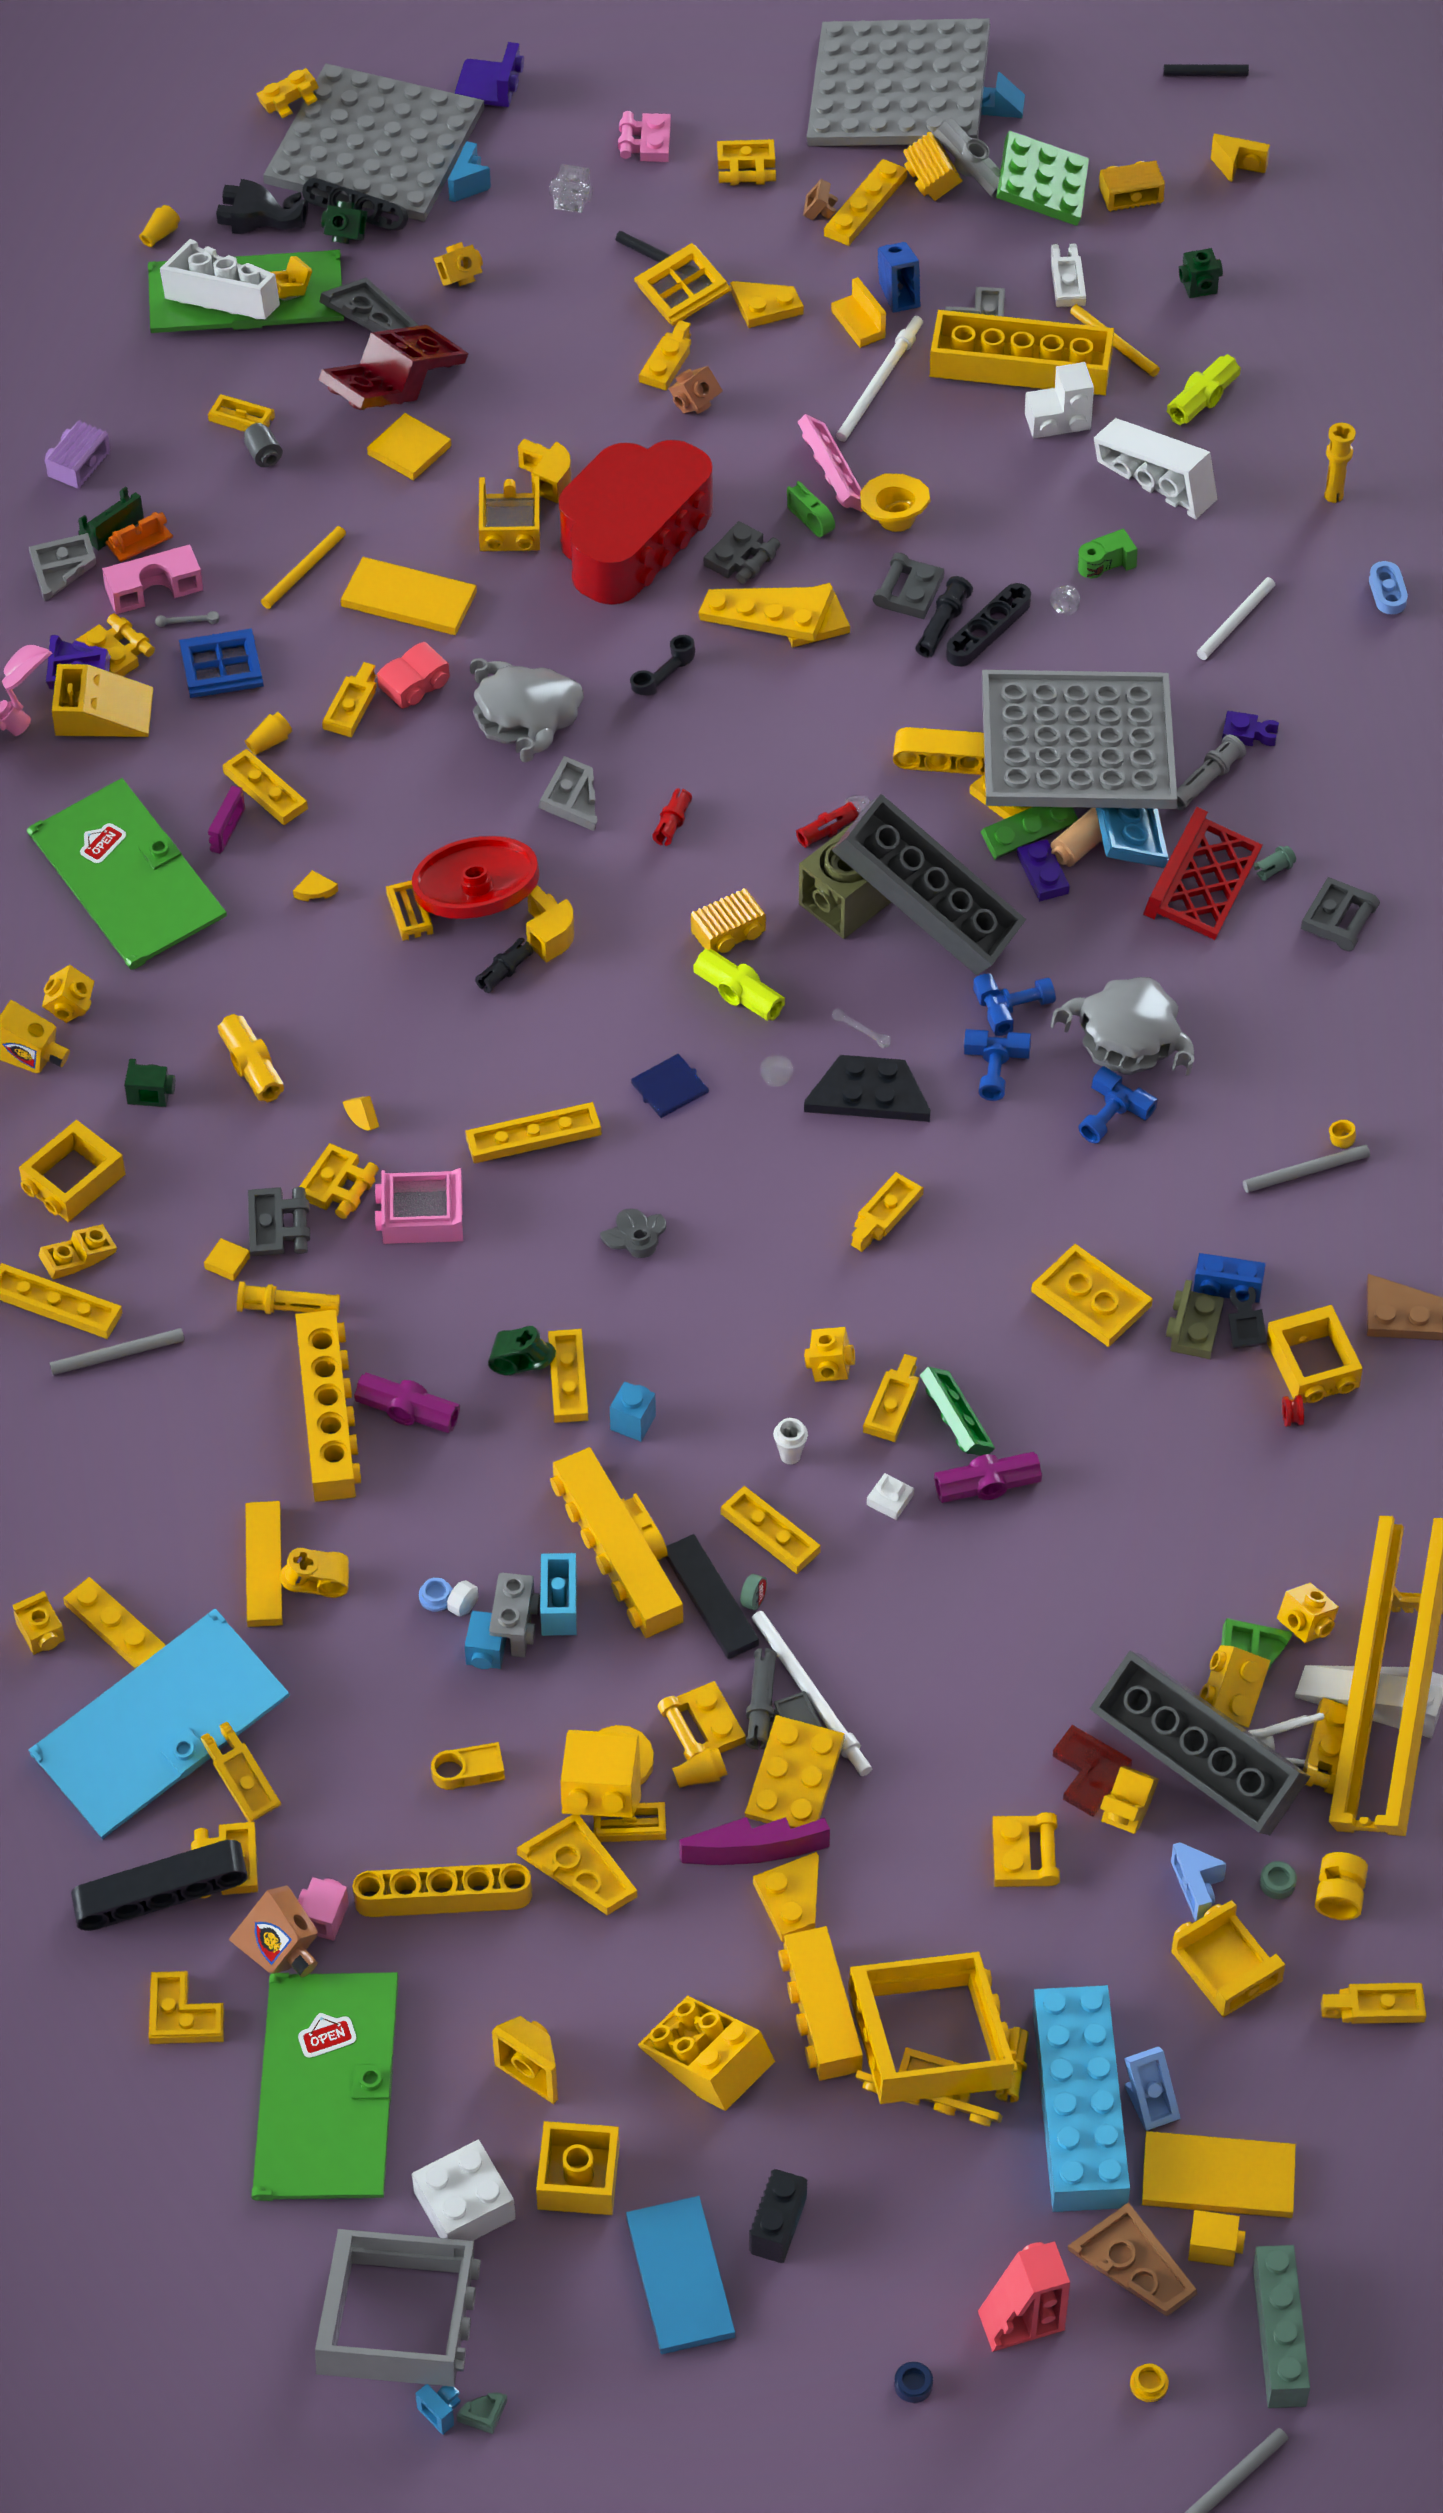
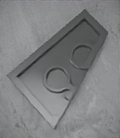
M367 277L322 292L320 296V303L373 332L419 326Z

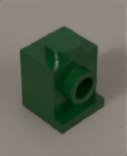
M129 1059L124 1084L127 1104L166 1107L169 1094L173 1095L175 1091V1075H169L168 1067L155 1064L139 1065L136 1059Z

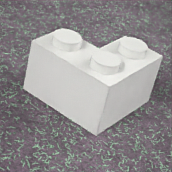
M1085 362L1056 366L1055 388L1026 392L1025 416L1033 439L1091 429L1094 386Z

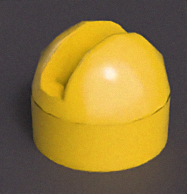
M1338 1120L1332 1123L1329 1127L1332 1144L1341 1149H1347L1352 1146L1356 1140L1355 1125L1348 1120Z

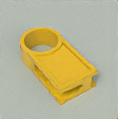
M637 1493L633 1494V1497L630 1499H621L656 1559L659 1560L666 1557L668 1553L664 1539Z
M499 1742L445 1750L434 1756L431 1762L432 1779L438 1787L445 1790L505 1780ZM446 1762H454L462 1767L461 1772L451 1778L440 1776L436 1770L441 1764Z

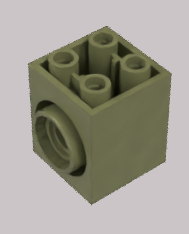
M852 823L799 863V905L843 939L891 903L890 900L832 851Z

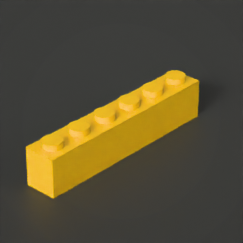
M588 1447L553 1462V1477L550 1478L551 1486L556 1496H563L566 1501L565 1508L570 1520L573 1523L578 1522L582 1529L580 1531L581 1537L588 1549L593 1548L597 1554L596 1562L603 1575L608 1574L611 1578V1586L615 1597L619 1602L624 1600L628 1607L627 1615L632 1626L635 1629L639 1627L645 1638H649L683 1623V1603L592 1449Z

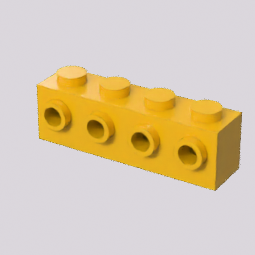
M827 1926L784 1935V1949L778 1951L782 1971H789L791 1982H787V1988L791 2003H798L800 2014H796L800 2036L807 2035L809 2046L805 2047V2054L809 2068H816L819 2081L857 2073V2070L862 2071L863 2053Z

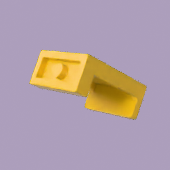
M1233 1900L1224 1905L1216 1904L1204 1914V1917L1194 1923L1186 1922L1182 1924L1174 1933L1171 1950L1172 1954L1223 2018L1281 1983L1285 1969V1963L1277 1953L1269 1957L1236 1916L1237 1905Z

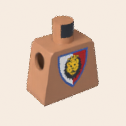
M287 1885L267 1890L229 1938L235 1946L272 1974L289 1970L293 1967L301 1977H305L318 1964L306 1950L317 1937V1929Z

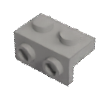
M499 1573L489 1632L491 1636L510 1638L511 1656L525 1657L527 1644L533 1645L535 1624L531 1623L532 1614L538 1615L540 1594L534 1593V1576Z

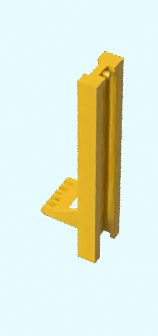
M1379 1516L1329 1816V1823L1337 1832L1354 1833V1830L1386 1832L1388 1835L1406 1836L1441 1614H1443V1518L1433 1519L1422 1593H1401L1395 1587L1404 1526L1402 1524H1394L1395 1518L1393 1516ZM1402 1608L1405 1613H1413L1414 1609H1416L1418 1612L1386 1815H1377L1375 1821H1371L1369 1817H1360L1359 1820H1356L1390 1611L1400 1612Z

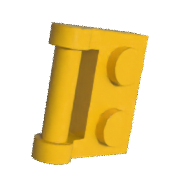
M715 1681L677 1697H666L658 1703L657 1707L661 1715L668 1718L685 1749L683 1754L686 1760L691 1759L708 1747L709 1750L719 1748L721 1754L746 1743V1735ZM688 1709L705 1743H697L680 1712Z
M1044 1812L1037 1816L992 1817L995 1887L1054 1886L1060 1882V1870L1056 1867L1054 1830L1058 1827L1057 1815L1051 1812ZM1029 1832H1040L1041 1869L1031 1870Z

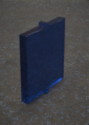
M679 1053L631 1079L633 1086L643 1096V1102L649 1103L660 1118L709 1093V1088L697 1076V1070L695 1068L691 1069Z

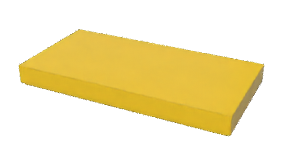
M362 557L341 597V607L456 636L477 593V586Z
M1146 2131L1141 2205L1292 2218L1294 2209L1296 2144Z

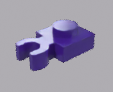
M1227 711L1222 739L1226 735L1231 734L1239 738L1246 746H1253L1254 740H1259L1266 746H1275L1276 734H1270L1269 732L1278 733L1279 722L1266 720L1261 723L1257 722L1258 715Z

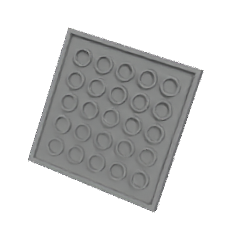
M990 18L822 22L807 131L808 146L913 145V142L922 139L923 135H927V132H932L934 135L937 128L951 117L970 138L978 139L990 35Z
M325 63L316 79L319 89L313 91L318 101L307 105L304 101L263 175L264 184L302 192L307 180L318 178L401 205L406 209L408 218L425 222L466 141H468L485 109L484 100ZM314 187L312 189V193L315 196L328 198V192ZM341 192L338 194L336 201L349 202V197L345 192ZM370 200L364 202L362 205V207L369 208L373 210L375 208L373 202Z
M982 670L986 806L1177 808L1169 673Z

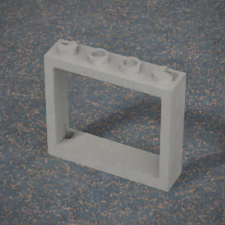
M338 2229L315 2348L316 2374L454 2387L457 2371H464L466 2348H461L462 2340L468 2341L470 2336L471 2317H466L467 2310H474L476 2287H471L472 2280H478L480 2274L481 2260L474 2259V2241ZM352 2264L459 2273L446 2355L337 2346Z

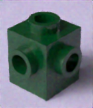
M337 200V206L328 205L327 211H323L321 227L324 228V234L332 235L333 242L349 244L350 238L364 240L368 211L354 209V203Z
M1212 248L1185 252L1183 254V265L1179 266V278L1181 283L1184 284L1189 298L1217 294L1219 277L1223 275L1221 260L1216 259Z

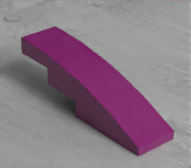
M745 1817L680 1839L679 1856L682 1863L704 1865L752 1864L791 1858L830 1847V1828L826 1819L822 1818L791 1829L786 1817L752 1828L748 1818Z

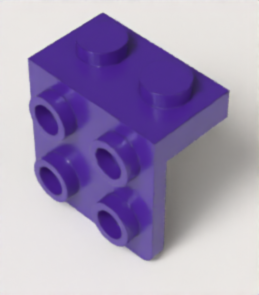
M508 42L502 62L466 59L459 76L455 94L484 100L486 105L509 107L513 92H516L518 88L519 73H522L524 68V56L520 55L519 43Z

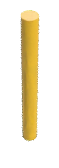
M1075 304L1070 310V314L1084 325L1107 327L1078 304ZM1114 333V348L1152 377L1159 373L1160 367Z
M337 526L261 599L262 605L270 609L346 535L345 530Z

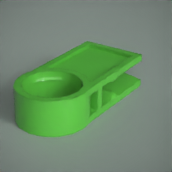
M800 481L792 488L790 486L787 487V508L817 537H822L835 529V520L830 510Z

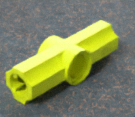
M1228 354L1220 356L1203 373L1199 371L1194 372L1189 377L1184 390L1167 405V413L1172 421L1181 426L1184 423H1189L1205 407L1213 408L1219 402L1223 390L1240 375L1241 367L1237 364L1236 359Z
M705 949L698 955V959L693 965L694 973L717 987L720 995L726 1002L733 1006L741 1003L767 1021H773L780 1015L785 1005V997L762 983L758 974L749 965L740 964L737 966L712 949Z

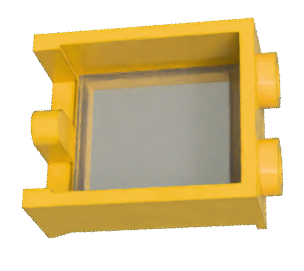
M533 476L534 493H516V482L513 479H506L504 481V494H486L485 477H479L480 551L540 550L539 476Z

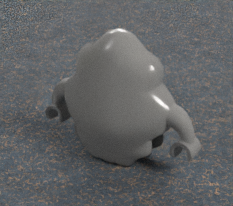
M482 658L473 659L470 664V673L475 674V681L480 683L474 692L477 705L473 709L480 729L488 739L504 744L516 743V752L520 753V760L522 762H529L533 759L534 754L546 750L552 744L555 732L572 725L576 720L578 708L584 699L582 686L577 681L544 667L532 669L523 666H513L503 661L487 662Z
M1151 977L1109 981L1102 992L1087 998H1074L1063 1004L1061 1008H1057L1053 1013L1051 1027L1054 1028L1055 1023L1062 1022L1065 1024L1064 1032L1069 1031L1072 1016H1080V1024L1085 1032L1083 1045L1092 1056L1094 1063L1100 1066H1105L1112 1071L1133 1075L1137 1072L1152 1069L1156 1065L1157 1060L1168 1057L1176 1050L1178 1052L1175 1054L1172 1070L1175 1071V1067L1178 1065H1184L1187 1068L1185 1075L1191 1073L1194 1062V1047L1190 1038L1181 1031L1176 1021L1179 1012L1178 1005L1174 999L1166 994L1160 983Z

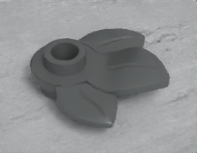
M624 1209L617 1215V1226L602 1231L600 1236L601 1240L612 1249H627L632 1256L645 1258L651 1256L656 1251L658 1236L666 1230V1221L661 1214L651 1215L646 1218L638 1209Z

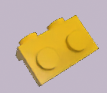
M1220 1645L1211 1658V1673L1207 1684L1202 1687L1199 1696L1240 1726L1249 1728L1271 1660L1234 1646Z

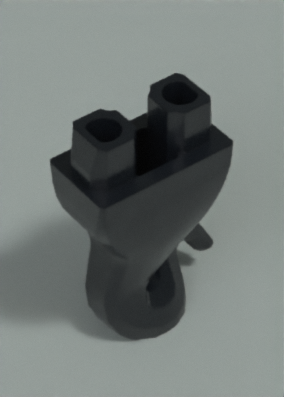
M241 179L239 186H224L222 198L223 204L227 205H218L216 211L217 224L232 226V233L245 234L261 227H274L278 229L304 228L308 215V200H301V192L287 197L283 202L282 208L273 195L262 185L250 180Z

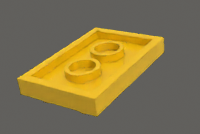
M1077 1244L1068 1249L1032 1283L1031 1287L1032 1293L1108 1347L1152 1307L1153 1298Z
M776 1715L746 1807L745 1817L763 1823H770L786 1817L791 1829L819 1820L844 1743L845 1734Z

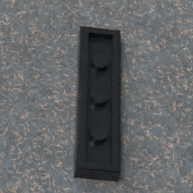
M692 1534L666 1546L668 1554L665 1558L727 1659L759 1646V1638L696 1536Z

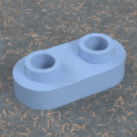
M1388 561L1375 563L1370 570L1369 583L1377 608L1386 614L1401 613L1406 608L1408 594L1399 567Z

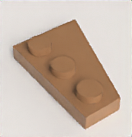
M1368 1274L1367 1336L1443 1340V1298Z
M1129 2202L1068 2245V2250L1165 2316L1170 2315L1197 2295V2289Z

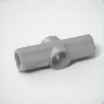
M952 117L945 120L937 128L934 135L956 158L954 162L955 168L964 176H973L992 198L995 197L998 190L1000 169L988 157L989 147L980 139L970 138Z

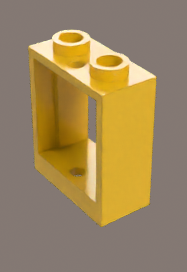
M77 1119L19 1166L22 1181L20 1184L24 1192L32 1198L37 1197L44 1203L50 1213L55 1216L60 1215L67 1222H70L126 1175L123 1155ZM75 1150L96 1166V1168L69 1191L64 1193L43 1175L70 1152Z
M1332 1305L1268 1323L1267 1345L1293 1399L1296 1395H1301L1303 1403H1315L1324 1397L1338 1393L1347 1394L1360 1387L1363 1368ZM1329 1336L1344 1366L1304 1377L1290 1347Z

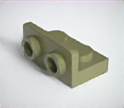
M1186 1280L1183 1291H1176L1173 1310L1178 1311L1176 1318L1170 1317L1166 1337L1172 1338L1170 1351L1210 1359L1223 1310L1224 1298L1191 1291L1193 1281Z

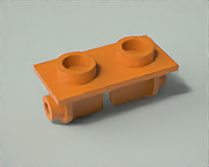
M153 512L150 516L138 521L139 526L137 527L131 524L119 531L112 532V536L108 538L109 540L105 544L118 560L122 562L172 538L173 535L164 525L167 523V519L163 512Z

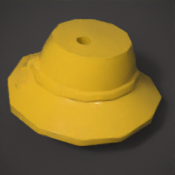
M884 473L869 480L860 491L861 509L871 519L878 520L884 529L892 532H901L911 528L917 515L921 514L931 502L929 488L919 479L905 474Z

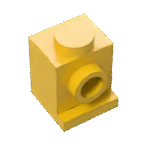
M45 1591L12 1605L16 1624L33 1655L41 1651H49L59 1643L66 1641L63 1626L48 1601Z

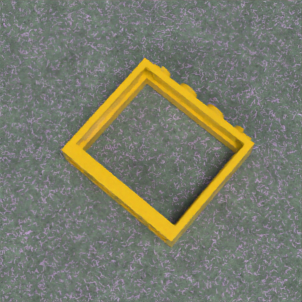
M980 1952L850 1967L848 1994L880 2104L1011 2088L1013 2072H1018L1016 2064L1017 2053L1009 2048L1008 2025L1006 2021L1001 2022L999 2016L1001 2012L999 1996L997 1993L992 1994L991 1971L984 1968ZM968 1986L991 2061L896 2072L874 1997Z

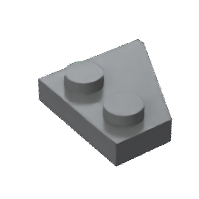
M88 533L29 546L30 556L44 601L55 596L96 565V557Z
M564 756L541 797L538 808L594 831L597 824V816H595L594 805L596 799L595 790L593 789V768Z

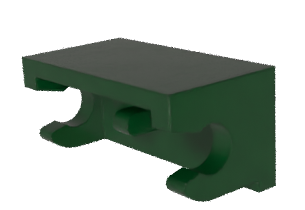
M127 487L120 490V501L87 523V517L83 515L78 520L80 529L78 534L88 533L92 546L98 551L106 546L105 542L112 536V532L119 531L131 524L135 526L138 524V521L144 519L141 496L135 492L130 498Z

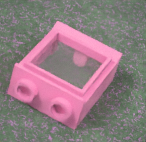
M461 1168L453 1171L385 1173V1170H382L381 1184H375L376 1204H381V1211H375L376 1231H382L383 1244L463 1241V1185Z

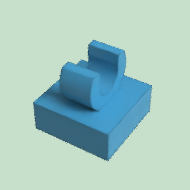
M425 2384L415 2393L417 2409L442 2435L454 2426L453 2409L461 2402L457 2397L460 2392L455 2387L442 2386L436 2393L428 2384Z

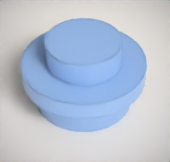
M442 1578L428 1579L419 1590V1601L429 1611H443L447 1609V1600L453 1588Z

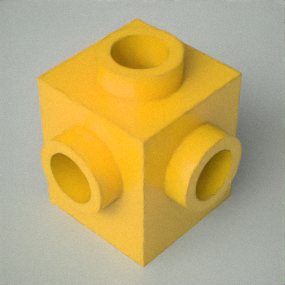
M462 242L446 247V254L433 258L443 286L458 282L460 287L476 281L474 275L482 273V257L479 251L474 249L473 244L465 247Z
M68 965L50 976L44 987L45 996L42 1007L66 1023L78 1016H83L91 1006L90 997L95 981L73 966Z
M846 1327L812 1329L810 1348L805 1349L804 1357L806 1368L812 1369L815 1382L848 1379L850 1365H855L854 1346L849 1343Z
M1310 1582L1286 1591L1277 1619L1292 1631L1297 1638L1307 1643L1330 1634L1335 1625L1334 1620L1339 1606Z

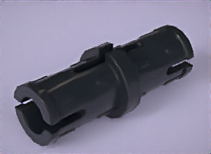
M518 938L503 954H497L493 958V963L476 976L475 981L479 988L483 989L487 985L484 992L490 993L506 976L511 977L516 972V967L533 954V948L528 941L525 942L524 938Z

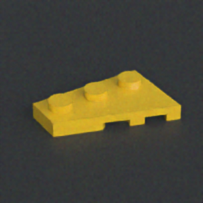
M570 1815L517 1847L518 1856L606 1915L611 1914L637 1898V1889L580 1815Z

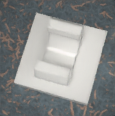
M884 1473L868 1495L867 1506L897 1520L914 1496V1488Z

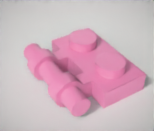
M625 111L619 122L621 136L618 139V149L620 150V156L628 159L631 157V153H640V161L669 162L671 114L642 113V121H635L634 114L631 111ZM633 135L641 136V139H634Z

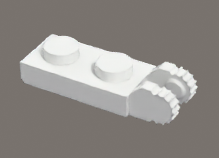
M1058 244L1051 245V270L1056 307H1071L1075 304L1086 306L1081 256H1078L1077 244H1069L1068 257H1060Z

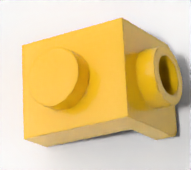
M297 256L290 257L286 271L271 272L276 276L279 298L285 299L289 296L305 295L312 269Z

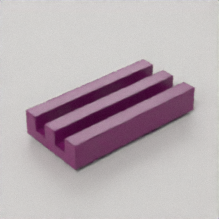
M231 786L208 829L211 852L218 854L223 852L245 810L244 794L241 787Z

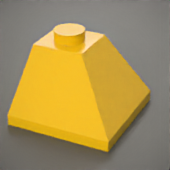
M521 2016L497 2025L492 2030L495 2066L554 2104L558 2100L557 2074L548 2031L536 2021L530 2023Z

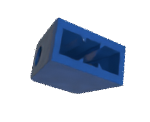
M906 242L879 247V283L891 311L895 313L921 307L920 268L917 256ZM899 283L904 286L901 290L897 286Z

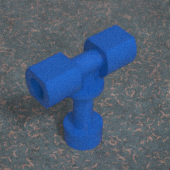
M982 974L973 980V990L980 1005L987 1006L988 1008L987 1020L995 1036H1004L1008 1032L1013 1031L1014 1020L1011 1016L1013 1006L1036 1000L1041 1005L1056 1001L1054 986L1049 977L1036 980L1034 988L1009 994L1006 988L999 990L992 974Z
M966 1029L964 1054L981 1055L989 1063L987 1075L980 1079L979 1095L989 1101H997L1004 1097L1006 1081L1000 1077L1001 1066L1009 1060V1057L1029 1059L1031 1033L1008 1032L1007 1038L989 1037V1031Z
M1102 1066L1093 1077L1091 1088L1105 1096L1106 1105L1096 1116H1086L1078 1126L1079 1132L1087 1141L1099 1143L1107 1134L1106 1124L1115 1113L1123 1114L1128 1110L1146 1121L1154 1113L1158 1099L1139 1087L1135 1091L1129 1089L1122 1084V1076Z

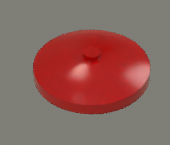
M480 836L447 844L429 854L416 867L412 876V887L417 903L429 913L454 919L478 918L506 910L525 899L536 887L540 871L534 851L526 844L507 837Z

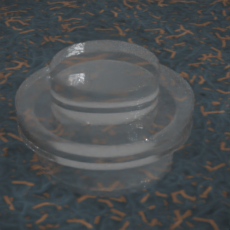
M1065 585L1053 590L1050 600L1053 608L1058 613L1069 616L1078 610L1080 595L1075 588Z
M773 1055L767 1057L761 1063V1076L771 1086H782L792 1077L793 1065L784 1056Z

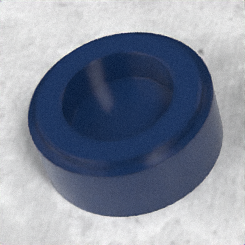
M907 2362L903 2364L895 2374V2391L906 2402L918 2403L924 2401L929 2397L933 2388V2375L930 2369L920 2362Z

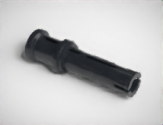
M952 576L947 581L945 593L940 595L936 601V612L915 646L919 655L926 658L932 657L952 619L961 614L963 602L973 592L971 583L963 577Z

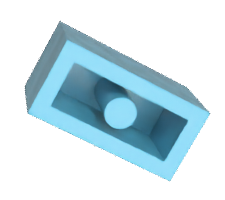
M576 1553L541 1554L540 1616L542 1636L577 1635Z

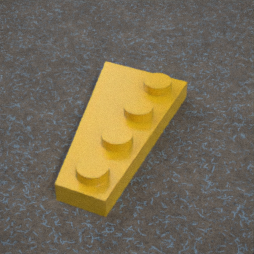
M833 587L708 589L698 614L701 621L815 641L834 597Z

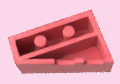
M1055 2241L1047 2244L1043 2242L1032 2243L1022 2251H1019L979 2308L978 2314L992 2352L1065 2331L1070 2280Z

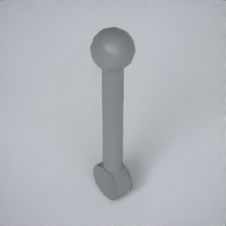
M210 611L207 615L171 618L160 615L156 617L155 623L158 627H164L166 624L201 621L216 624L219 622V613Z

